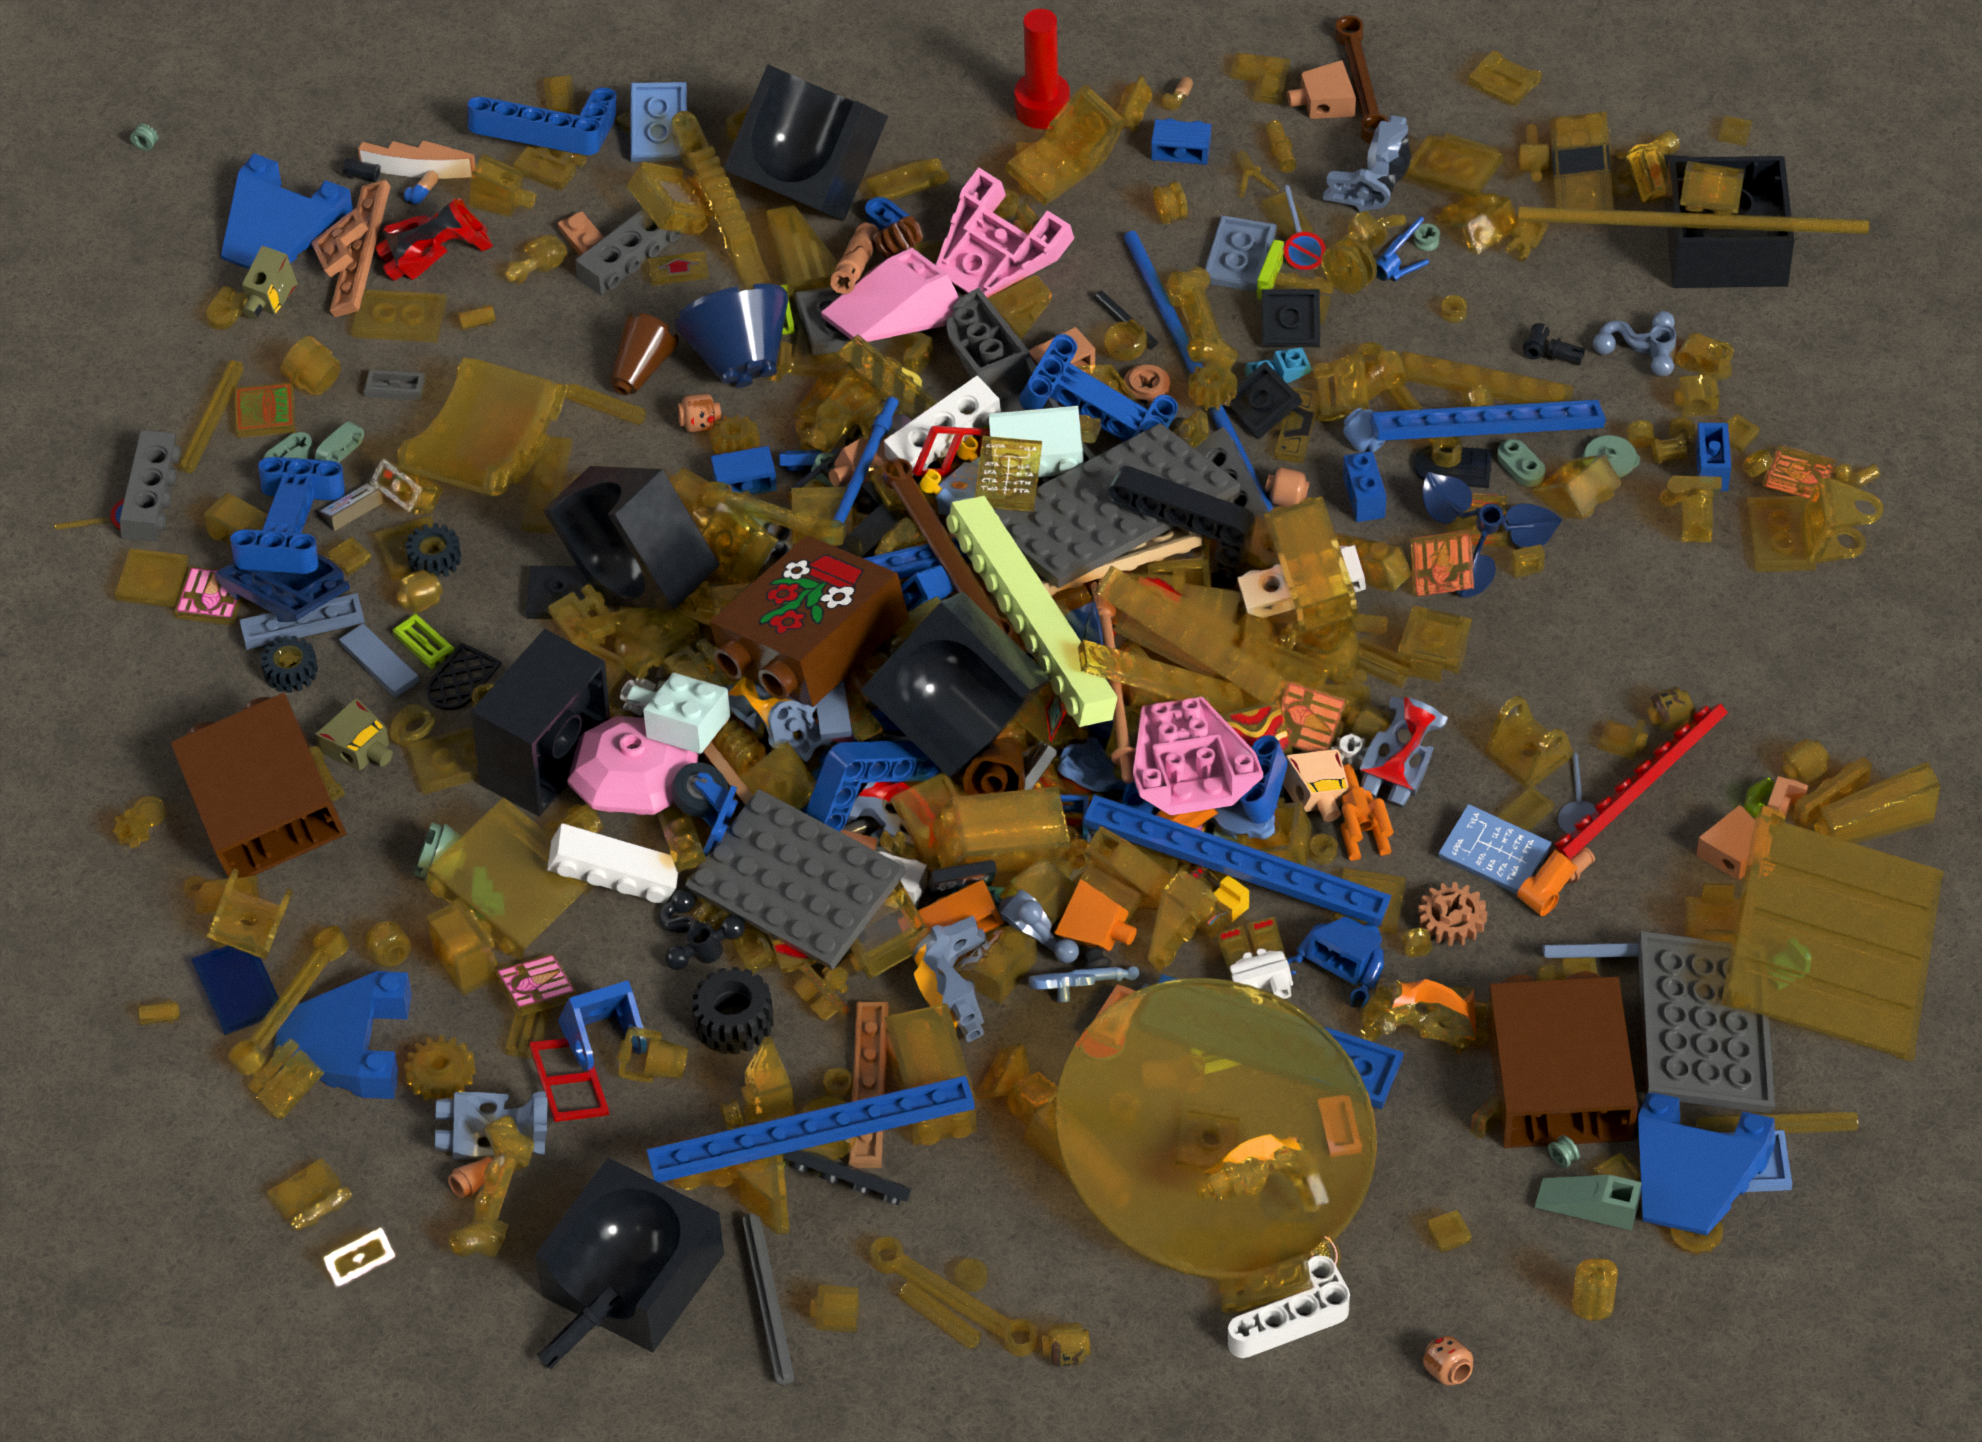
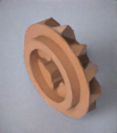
M1140 365L1132 368L1125 375L1123 381L1124 390L1127 391L1128 398L1134 397L1138 403L1142 400H1147L1151 404L1152 400L1157 396L1169 393L1170 378L1163 369L1157 366ZM1142 383H1145L1146 385L1152 383V388H1149L1147 386L1142 387Z

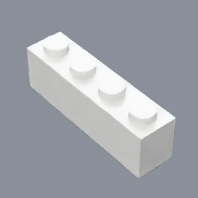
M562 823L551 840L547 870L564 877H572L592 885H600L617 890L623 894L645 898L654 903L666 904L676 889L680 858Z

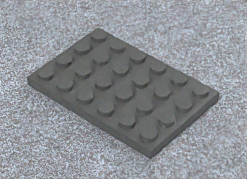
M758 789L726 830L721 842L716 843L686 882L685 886L691 893L731 915L738 916L751 926L833 970L907 872L903 865Z
M1641 931L1637 940L1645 1097L1647 1093H1658L1677 1097L1679 1102L1771 1114L1775 1108L1764 947Z

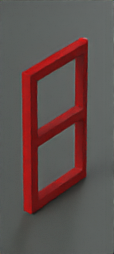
M931 426L912 473L915 476H924L929 469H933L941 477L950 476L956 470L950 469L964 434L981 435L978 448L975 451V454L980 457L989 440L990 429ZM937 433L955 434L941 469L923 468Z
M566 1038L529 1043L554 1122L609 1115V1109L594 1066L593 1069L585 1073L546 1076L538 1050L570 1047ZM591 1081L599 1108L558 1112L550 1088L551 1085Z

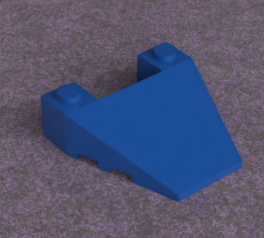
M253 153L238 172L221 259L250 269L263 245L287 254L290 263L297 259L299 253L308 247L310 249L313 248L311 242L353 210L350 189L325 180L311 198L302 196L280 187L282 183L278 162Z
M375 971L281 1011L272 1067L306 1079L311 1077L323 1081L327 1086L333 1088L338 1086L352 1091L353 1095L362 1098L395 1099L399 1075L395 1051H372L368 1049L374 1018L408 1020L412 996L408 972Z
M1647 1093L1638 1115L1643 1222L1708 1235L1731 1209V1203L1736 1197L1746 1192L1750 1181L1766 1169L1775 1146V1120L1772 1117L1742 1111L1734 1136L1680 1125L1679 1098L1658 1093Z

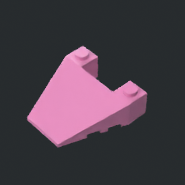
M979 167L961 190L960 201L956 213L953 214L951 227L947 238L944 240L936 266L949 275L952 284L966 293L980 288L988 298L1056 262L1073 241L1074 235L1070 224L1049 211H1046L1029 235L994 214V210L1006 194L1002 182Z

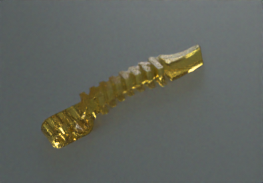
M688 111L676 113L671 121L673 142L684 165L694 170V178L699 183L701 191H704L706 200H709L711 211L714 210L716 223L719 222V231L721 235L724 234V245L726 249L729 247V255L745 289H754L753 284H770L771 279L760 257L754 234L751 233L749 221H746L744 210H741L739 199H736V193L731 188L730 180L726 177L724 168L720 165L719 157H715L713 146L709 147L694 114Z

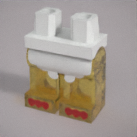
M1275 916L1247 924L1256 956L1252 955L1243 925L1216 933L1220 952L1238 999L1261 1005L1263 1003L1261 994L1273 991L1275 999L1278 1000L1291 997L1293 981Z

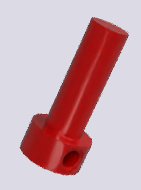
M1038 8L1028 12L1023 20L1025 76L1020 78L1015 85V113L1018 120L1028 127L1049 129L1060 125L1069 116L1070 87L1067 81L1058 74L1057 17L1050 10Z

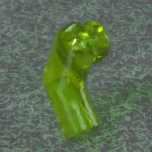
M1764 778L1748 788L1743 808L1754 819L1761 818L1764 814L1763 811L1766 810L1765 805L1760 803L1762 797L1773 791L1775 784L1770 778Z

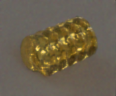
M730 713V718L711 742L739 777L750 779L760 774L767 767L770 759L765 754L766 749L764 745L758 741L756 736L752 735L750 729L746 728L745 724L734 713Z
M1590 1258L1582 1261L1577 1266L1572 1308L1579 1317L1589 1321L1604 1320L1612 1315L1618 1278V1269L1614 1262L1608 1259Z

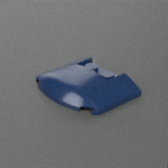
M318 554V568L307 574L244 570L235 567L233 563L215 573L216 580L236 600L244 597L277 615L278 622L297 621L350 589L349 581L345 582L343 579V571L331 560Z

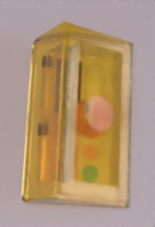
M1635 145L1627 153V158L1640 202L1644 204L1665 199L1668 168L1661 145Z

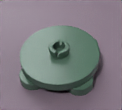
M1605 435L1592 440L1580 458V464L1584 468L1602 477L1603 481L1607 484L1618 483L1620 477L1630 473L1640 463V456L1636 453L1633 445L1626 439L1613 435Z

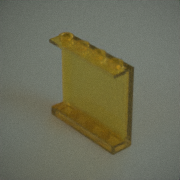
M504 797L428 868L426 884L437 897L442 896L451 904V907L458 915L466 916L474 923L476 929L484 936L489 935L498 943L500 949L505 954L513 955L518 960L523 958L524 949L582 893L587 896L595 888V885L586 881L564 877L558 873L548 871L551 840L553 837Z

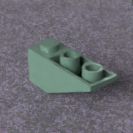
M1613 1175L1543 1178L1535 1208L1632 1231L1639 1205L1642 1182Z

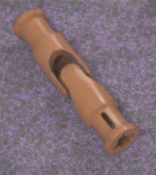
M861 223L855 230L856 234L850 239L843 254L844 256L838 262L836 271L831 276L830 284L837 293L848 294L854 290L855 282L859 280L876 245L873 237L879 229L874 224Z

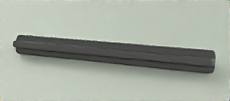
M749 1213L748 1216L742 1218L741 1223L774 1380L781 1386H786L794 1381V1373L760 1216L755 1215V1213Z

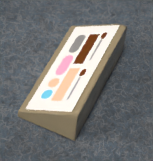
M365 483L318 510V514L333 531H336L383 504L382 492L378 487Z

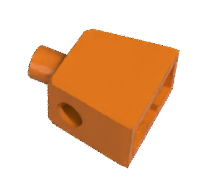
M1080 879L1054 934L1062 939H1071L1079 945L1091 948L1098 947L1103 951L1110 952L1116 940L1130 945L1136 936L1137 929L1125 923L1128 916L1126 909Z

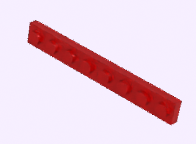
M1720 703L1710 708L1707 705L1699 708L1692 715L1694 720L1690 724L1685 723L1673 732L1674 739L1659 745L1653 751L1655 756L1650 761L1646 759L1634 768L1633 771L1636 774L1629 779L1627 777L1620 781L1614 787L1616 792L1611 797L1606 796L1594 805L1596 811L1591 816L1587 814L1580 818L1574 824L1576 829L1571 834L1566 833L1554 842L1556 847L1554 850L1559 851L1571 860L1728 714L1723 705Z

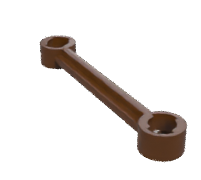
M1346 15L1339 18L1336 22L1335 38L1340 44L1345 45L1363 115L1361 138L1366 143L1371 144L1375 131H1370L1367 128L1372 126L1377 128L1381 121L1388 122V119L1384 115L1379 114L1361 45L1363 22L1356 16ZM1347 28V30H1353L1355 32L1346 33L1342 30Z

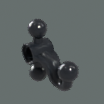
M686 889L677 890L672 895L671 901L660 910L658 920L664 930L678 933L687 932L686 937L689 944L685 947L677 945L670 947L665 954L666 965L672 970L684 969L689 962V958L695 955L702 963L715 962L723 953V945L720 941L726 938L729 940L739 939L745 931L744 921L738 916H727L722 921L720 928L714 930L709 923L700 922L692 916L671 919L675 912L688 913L695 905V897L690 891Z

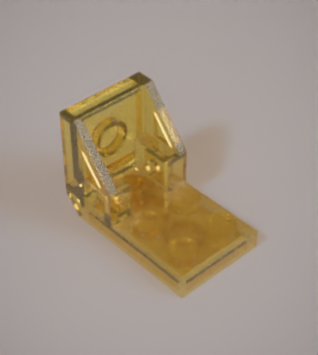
M1085 84L1076 91L1051 121L1044 137L1009 160L1004 169L1045 206L1104 163L1109 157L1126 121Z
M783 1154L674 1179L675 1189L683 1188L686 1190H693L699 1186L716 1185L726 1187L732 1183H740L741 1204L751 1213L760 1216L761 1221L774 1233H790Z

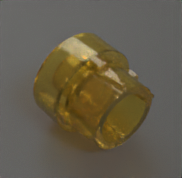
M308 335L299 340L287 353L281 364L280 373L299 389L303 390L304 388L313 396L315 394L321 395L337 380L341 371V366L339 365L341 362L331 355L332 351L312 335Z

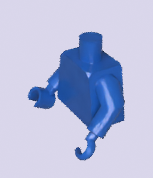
M1343 917L1331 923L1315 925L1297 947L1296 951L1298 954L1286 960L1289 965L1294 961L1301 963L1306 958L1355 986L1359 983L1362 984L1360 988H1356L1351 992L1350 999L1352 1007L1356 999H1364L1362 1011H1365L1370 1006L1369 990L1370 988H1375L1384 968V951L1380 948L1382 937L1376 925L1368 922L1362 925L1349 917ZM1290 971L1291 975L1296 974V971Z

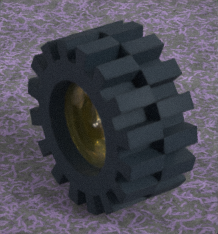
M433 523V528H428V524L422 525V531L417 527L414 529V535L409 534L408 541L405 544L409 567L411 571L415 570V575L420 577L423 573L424 579L428 580L430 575H434V580L439 579V574L447 577L449 576V570L453 573L457 570L456 565H460V558L462 557L458 535H455V531L452 528L448 531V526L444 524L441 528L438 527V523ZM434 547L439 550L437 553H428V550L430 551Z

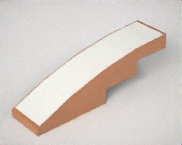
M424 140L419 148L395 141L391 143L389 148L362 142L358 148L360 161L379 164L381 166V173L422 178L427 171H434L442 179L475 177L477 173L474 154Z

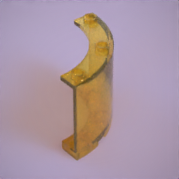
M463 357L462 362L457 368V379L445 405L425 431L414 438L403 441V445L400 446L397 454V468L488 496H498L508 491L509 484H518L535 464L549 439V436L545 433L551 420L557 421L568 385L480 359Z

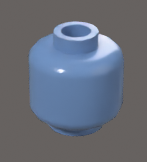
M1358 408L1348 415L1343 422L1345 425L1343 428L1344 436L1359 452H1364L1368 449L1375 452L1385 443V440L1377 441L1370 422L1371 414L1374 412L1371 409L1363 410Z

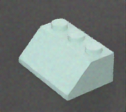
M1078 406L989 414L993 467L995 472L1001 474L1003 481L1007 480V474L1005 473H1008V466L1004 465H1008L1009 457L1003 456H1012L1010 457V464L1013 466H1009L1010 474H1008V480L1059 476L1084 463Z

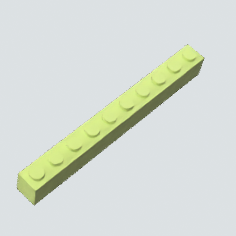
M980 496L952 502L950 514L946 519L949 532L953 533L958 540L962 552L966 553L971 560L974 570L980 574L987 590L997 600L1000 610L1006 614L1012 623L1013 630L1019 634L1025 643L1028 653L1033 655L1038 666L1052 678L1049 682L1054 693L1059 695L1063 701L1067 713L1074 718L1079 727L1112 720L1117 703V695L986 497Z

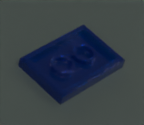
M251 936L191 959L224 1035L280 1015L281 1011L284 1010Z

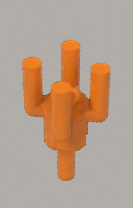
M1344 765L1349 791L1341 798L1345 822L1341 824L1340 830L1349 860L1355 861L1361 858L1357 842L1363 839L1362 832L1369 830L1373 831L1379 854L1381 856L1391 854L1392 850L1388 837L1393 835L1394 832L1384 801L1381 798L1373 800L1371 791H1367L1359 786L1353 765Z

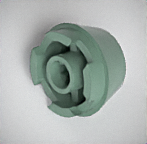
M431 822L430 829L426 834L420 851L418 865H416L413 875L424 878V882H451L455 871H462L467 853L462 851L466 839L446 823L440 825Z

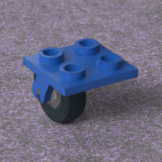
M691 763L681 768L673 780L671 791L673 800L679 809L690 816L703 818L711 828L697 865L703 862L717 842H721L727 829V824L738 801L733 799L737 787L731 785L728 791V784L723 774L715 767L705 763Z

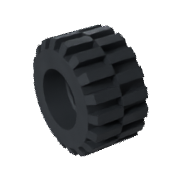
M732 967V970L726 971L725 968L718 969L719 973L717 974L713 972L707 974L706 981L701 979L697 984L698 989L693 991L692 1011L696 1034H699L701 1042H707L708 1048L713 1051L718 1047L720 1053L727 1054L728 1050H733V1054H740V1049L744 1048L749 1052L753 1050V1044L756 1043L760 1046L764 1042V1036L769 1037L774 1018L769 986L767 982L763 983V978L760 975L752 976V971L749 969L739 971V967ZM728 1006L747 1008L745 1011L735 1015H726L719 1012Z

